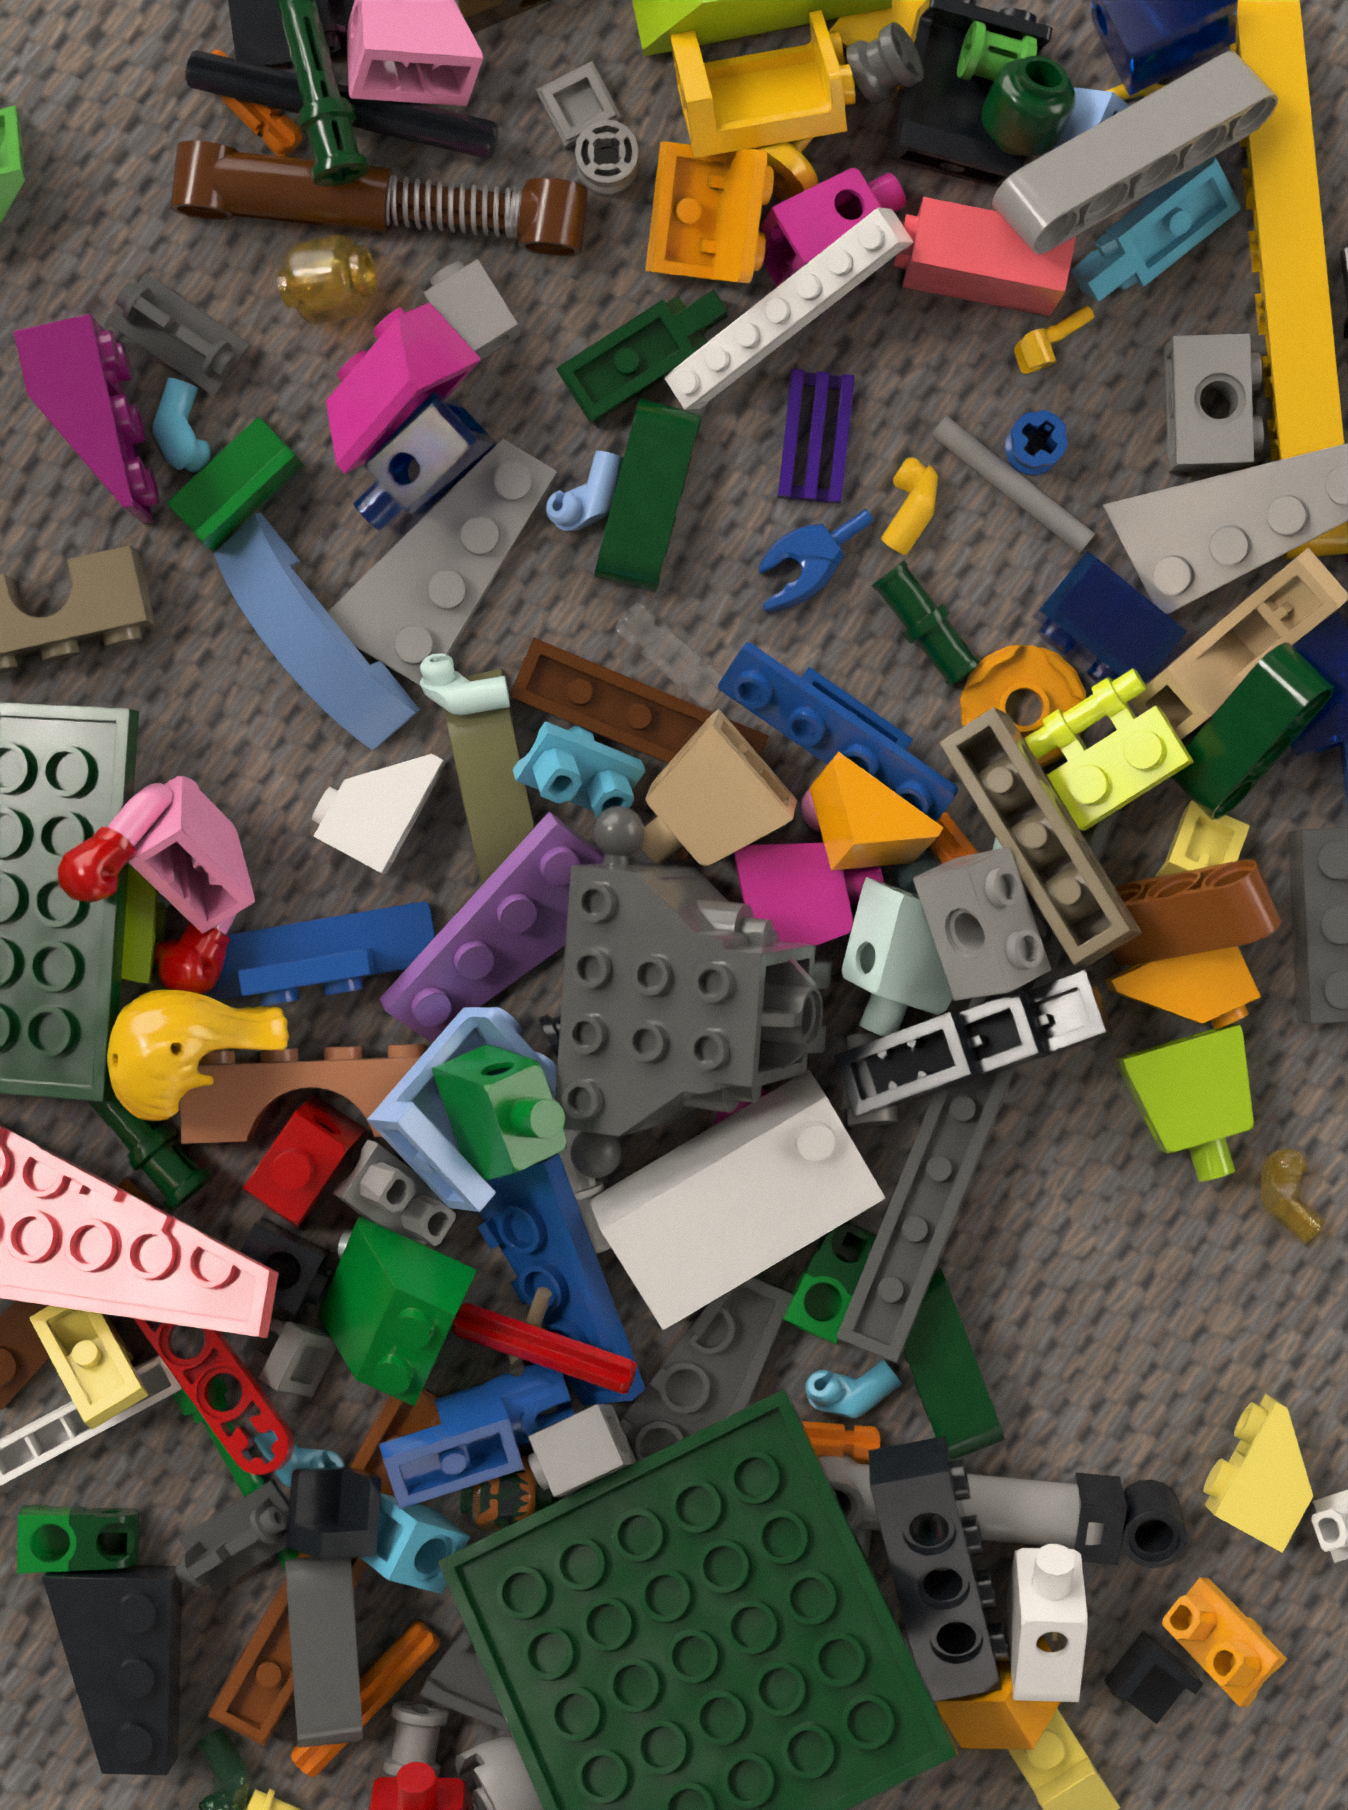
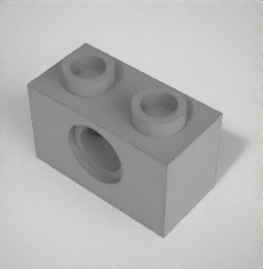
M1250 334L1173 336L1164 347L1168 473L1239 471L1247 469L1254 463V454L1262 453L1264 442L1263 420L1260 415L1253 416L1252 391H1259L1261 386L1262 363L1260 353L1251 352ZM1216 390L1226 397L1229 403L1227 418L1214 419L1202 410L1200 405L1202 391Z
M1010 847L956 857L913 878L954 1001L1008 993L1051 971Z

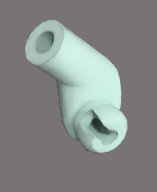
M442 653L427 656L420 665V672L423 677L419 683L424 694L451 714L467 715L510 707L505 676L469 681L454 670L453 659Z

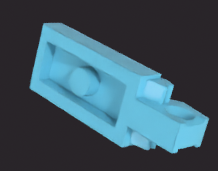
M1211 157L1161 186L1105 231L1106 234L1101 235L1095 242L1098 250L1091 251L1070 271L1080 290L1094 298L1095 301L1100 302L1118 286L1122 287L1123 290L1136 283L1144 287L1240 211L1241 206L1217 159Z

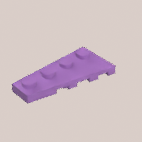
M548 812L379 998L385 1011L428 1041L432 1042L463 1007L482 1006L566 945L571 866L604 863V853L551 812Z

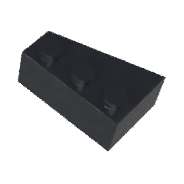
M134 1565L109 1570L46 1572L42 1576L102 1774L167 1775L178 1758L182 1584L176 1576V1566Z

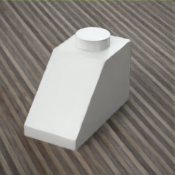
M429 754L344 779L339 790L329 787L320 799L312 816V820L320 824L314 837L378 872L387 874L447 763L439 757Z

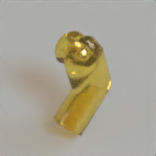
M1286 1148L1281 1151L1272 1152L1266 1158L1261 1168V1203L1266 1211L1305 1244L1320 1231L1325 1221L1300 1199L1301 1173L1307 1171V1162L1304 1156L1295 1149Z

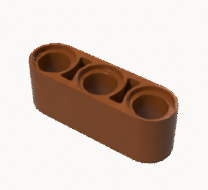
M1239 860L1128 882L1116 886L1115 889L1142 933L1111 953L1117 965L1127 966L1245 945L1260 940L1274 932L1280 926L1281 918L1255 860Z

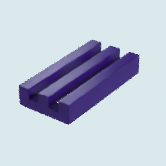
M791 369L778 488L779 498L841 504L855 375L842 374V376L829 375V372L817 371V373H807L801 369ZM802 387H815L805 485L795 486L792 485ZM828 389L840 390L830 487L829 489L817 488L827 392Z

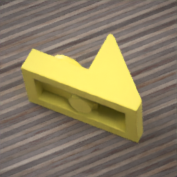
M49 1305L29 1317L79 1414L91 1430L149 1396L131 1363L133 1360L132 1353L106 1314Z
M1058 1708L1033 1750L1007 1749L1033 1789L1043 1810L1120 1809L1119 1804Z

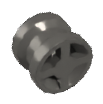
M896 22L883 27L879 31L878 38L871 42L859 40L847 48L846 57L851 67L853 79L865 98L872 104L877 105L887 100L891 96L892 89L899 85L912 87L924 78L923 66L918 51L905 29Z

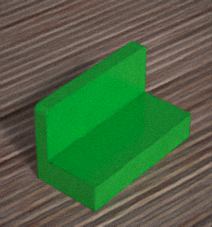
M258 416L168 500L166 504L194 532V535L208 549L213 551L302 468L304 464L289 446H286Z

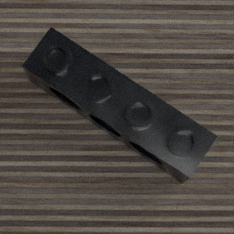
M946 1436L869 1450L870 1489L914 1660L934 1702L1002 1690L999 1663L1010 1661L1009 1647L1003 1622L991 1624L988 1609L997 1608L990 1569L978 1570L975 1555L984 1554L978 1517L976 1514L965 1516L961 1500L971 1499L964 1460L951 1461ZM923 1513H936V1514H938V1515H935V1516H932V1517H922V1516H919L920 1514H923ZM936 1568H950L945 1571L934 1570ZM950 1622H962L959 1624H949Z

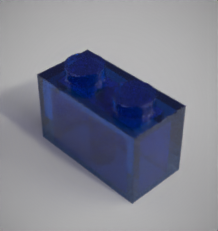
M1088 550L1079 558L1033 615L1036 620L1043 624L1037 631L1038 635L1061 654L1067 656L1073 649L1091 663L1092 666L1086 673L1097 684L1107 677L1114 681L1133 668L1138 672L1144 683H1146L1188 632Z

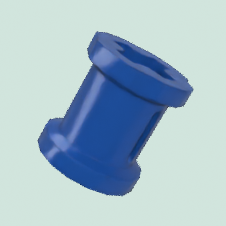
M1047 410L1025 413L1015 422L1005 440V453L1008 462L1015 470L1025 475L1037 476L1048 472L1063 456L1068 446L1066 426L1056 414ZM1038 430L1045 432L1048 439L1044 447L1051 454L1044 450L1038 451L1034 456L1028 454L1024 450L1028 439L1022 432L1029 436H1033Z

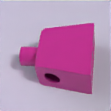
M854 167L773 206L758 232H763L765 235L766 245L763 264L777 287L878 207L890 208L894 212L906 206V197L899 181L893 174L887 172L867 183L860 170Z
M824 843L747 845L733 853L743 904L750 905L754 918L771 920L773 929L777 931L780 941L817 946L851 933L853 917L850 906L858 904L866 877L884 883L880 866L831 871Z

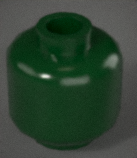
M1042 56L1020 58L1006 63L996 75L983 105L981 121L987 134L1004 152L1015 156L1041 155L1051 151L1060 140L1075 109L1076 92L1066 71L1058 63Z

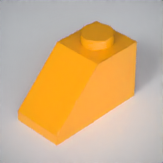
M1238 946L1140 963L1104 979L1110 992L1193 1023L1203 1024L1210 1021L1214 1029L1224 1027L1249 1015L1245 1004L1261 997Z

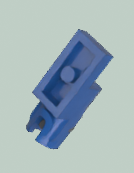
M537 1364L525 1366V1368H514L510 1372L498 1375L490 1381L478 1383L471 1388L434 1399L441 1424L379 1444L399 1509L524 1469L517 1446L530 1442L528 1436L575 1415L570 1404L571 1399L563 1374Z

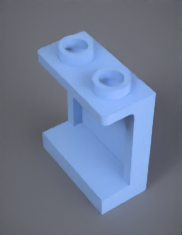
M463 1007L367 1119L448 1208L480 1212L496 1192L460 1154L431 1068L484 1044H490L537 1060L543 1068L552 1098L555 1100L557 1065L545 1055L534 1052L520 1036L523 1030L517 1020L498 1007Z

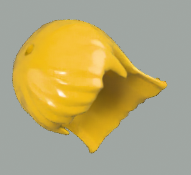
M182 990L150 991L126 1005L119 1013L112 1028L107 1051V1064L112 1088L123 1107L135 1117L148 1121L168 1119L179 1111V1101L190 1089L213 1084L214 1079L212 1076L200 1074L197 1070L199 1061L205 1054L214 1050L226 1049L285 1050L289 1039L288 1021L284 1017L283 1010L278 1007L257 1006L252 1008L247 1006L244 1008H234L208 996Z

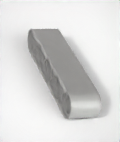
M1234 51L1225 52L1023 166L1001 184L992 199V206L1036 255L1044 254L1252 134L1273 113L1277 106L1278 97Z

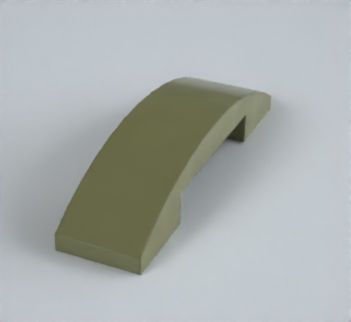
M502 669L465 676V678L469 681L503 676ZM510 707L467 715H454L444 709L464 808L483 885L535 828L527 787L525 784L515 780L512 770L516 763L521 760Z

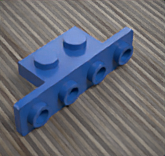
M748 642L739 651L718 683L720 691L828 765L839 751L935 822L947 809L959 791L955 784L906 751L913 738L811 667H808L803 676L800 677L754 644Z
M423 901L229 934L227 936L230 938V943L226 949L221 976L209 993L201 995L222 1001L259 994L261 1006L300 1000L298 987L323 983L325 995L363 989L361 977L407 969L436 937L431 906L428 902Z

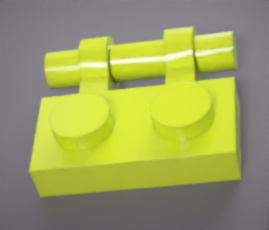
M1134 668L1114 681L1107 677L1091 687L1093 692L1091 696L1066 712H1063L1060 708L1042 719L1043 727L1025 738L1027 746L1037 759L1059 747L1068 762L1047 774V777L1079 830L1086 831L1194 762L1160 707L1155 705L1138 717L1134 715L1127 702L1147 690L1144 681ZM1108 715L1117 730L1087 749L1078 733Z

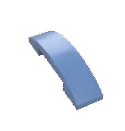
M261 512L254 514L214 553L228 588L265 645L303 690L356 739L371 750H375L420 711L419 707L381 660L371 665L367 662L295 573L293 568L300 563V560Z

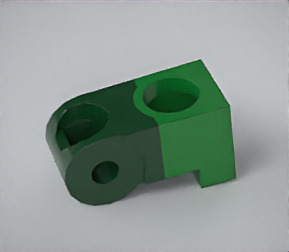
M847 1221L820 1237L810 1261H806L792 1291L791 1300L781 1319L828 1343L837 1344L838 1339L836 1336L877 1234L851 1221Z
M22 1505L18 1513L17 1574L109 1570L131 1567L139 1563V1511L137 1509H86V1507Z

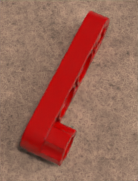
M133 1318L239 1467L254 1475L271 1474L282 1469L289 1462L294 1450V1437L289 1426L221 1331L202 1328L205 1336L202 1351L191 1359H184L179 1357L171 1346V1336L174 1329L178 1326L177 1324L162 1322L157 1328L153 1321ZM222 1373H228L236 1377L242 1387V1397L239 1404L227 1412L216 1409L208 1398L210 1383L216 1376ZM254 1404L258 1406L261 1413L249 1418L253 1426L261 1434L273 1431L278 1438L271 1446L272 1452L275 1455L271 1461L264 1456L253 1459L250 1457L247 1450L253 1446L254 1440L245 1426H238L233 1434L227 1427V1423L244 1417L253 1408Z

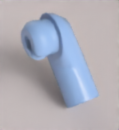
M595 451L587 483L566 493L560 490L553 493L546 503L548 518L561 530L579 531L607 517L610 512L624 457L605 451Z

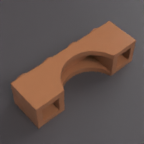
M426 1044L388 1045V1057L363 1058L362 1046L324 1047V1059L299 1060L298 1048L260 1050V1062L235 1063V1050L209 1052L200 1059L197 1070L200 1074L212 1076L214 1079L213 1084L190 1089L180 1099L181 1144L245 1142L253 1139L258 1125L268 1108L284 1094L300 1088H322L336 1092L355 1104L365 1118L368 1119L425 1053ZM369 1123L374 1136L382 1137L381 1134Z

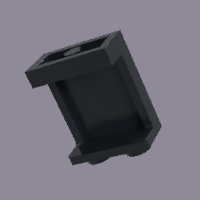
M926 0L917 10L911 39L922 62L924 78L912 87L900 85L884 158L999 188L1011 174L1024 166L1026 156H1015L1001 150L987 134L981 121L983 105L994 81L974 75L970 80L958 78L957 66L965 36L972 22L979 21L985 23L986 31L1017 40H1022L1024 36L1036 38V56H1040L1042 48L1050 42L1053 28L1036 23L1037 17L1022 9L1003 8L997 12L976 6V0Z

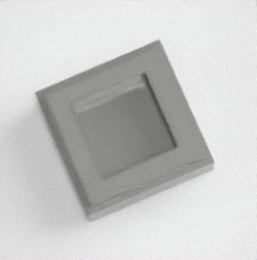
M593 61L536 89L537 96L565 150L576 145V140L582 130L591 123L604 119L621 122V116Z

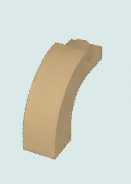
M1307 548L1146 684L1147 690L1129 702L1140 715L1155 705L1160 707L1178 737L1182 740L1219 709L1251 669L1268 652L1284 642L1293 645L1340 608L1348 600L1347 591L1314 553Z

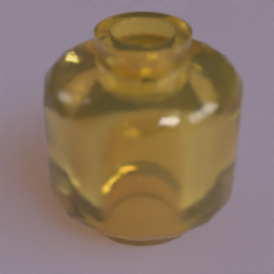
M345 234L331 235L293 245L286 256L285 270H281L278 273V288L284 304L288 308L295 307L300 317L311 325L360 315L367 308L370 296L375 295L377 292V273L371 254L364 245L357 246Z

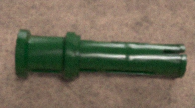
M275 0L303 102V107L300 109L297 119L300 131L308 134L315 162L311 169L313 183L318 186L327 187L358 180L369 171L367 157L359 154L352 128V123L356 119L354 106L349 103V100L340 95L316 0Z
M115 1093L113 1094V1101L86 1100L130 1151L127 1158L130 1160L129 1165L133 1170H143L166 1197L164 1206L170 1212L187 1202L213 1178L214 1173L209 1167L201 1169L177 1141L179 1132L173 1126L169 1127L167 1124L160 1125L157 1121L142 1120L135 1117L123 1107Z

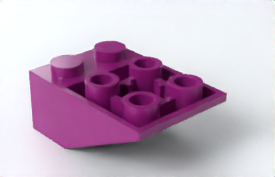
M91 314L13 331L27 395L121 506L143 524L152 523L150 506L159 504L160 498L153 470L150 466L144 467L137 452L136 444L146 442V435L137 404L130 405L122 382L132 380L130 362L123 342L116 343L112 330L105 331Z

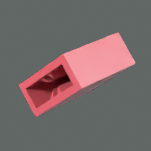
M923 197L918 215H905L903 226L914 243L895 256L893 267L905 269L902 287L1045 316L1052 315L1065 293L1076 236L1049 252L1036 255L997 211Z

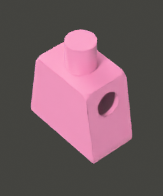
M354 0L347 25L348 89L350 98L467 106L483 61V55L455 0Z

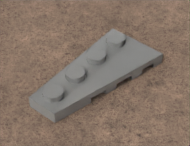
M502 439L328 611L329 615L356 648L378 661L381 660L384 665L421 686L419 682L423 677L420 672L422 661L432 654L442 653L448 655L558 475L557 471L505 439Z
M1348 443L1103 504L1160 618L1347 522Z

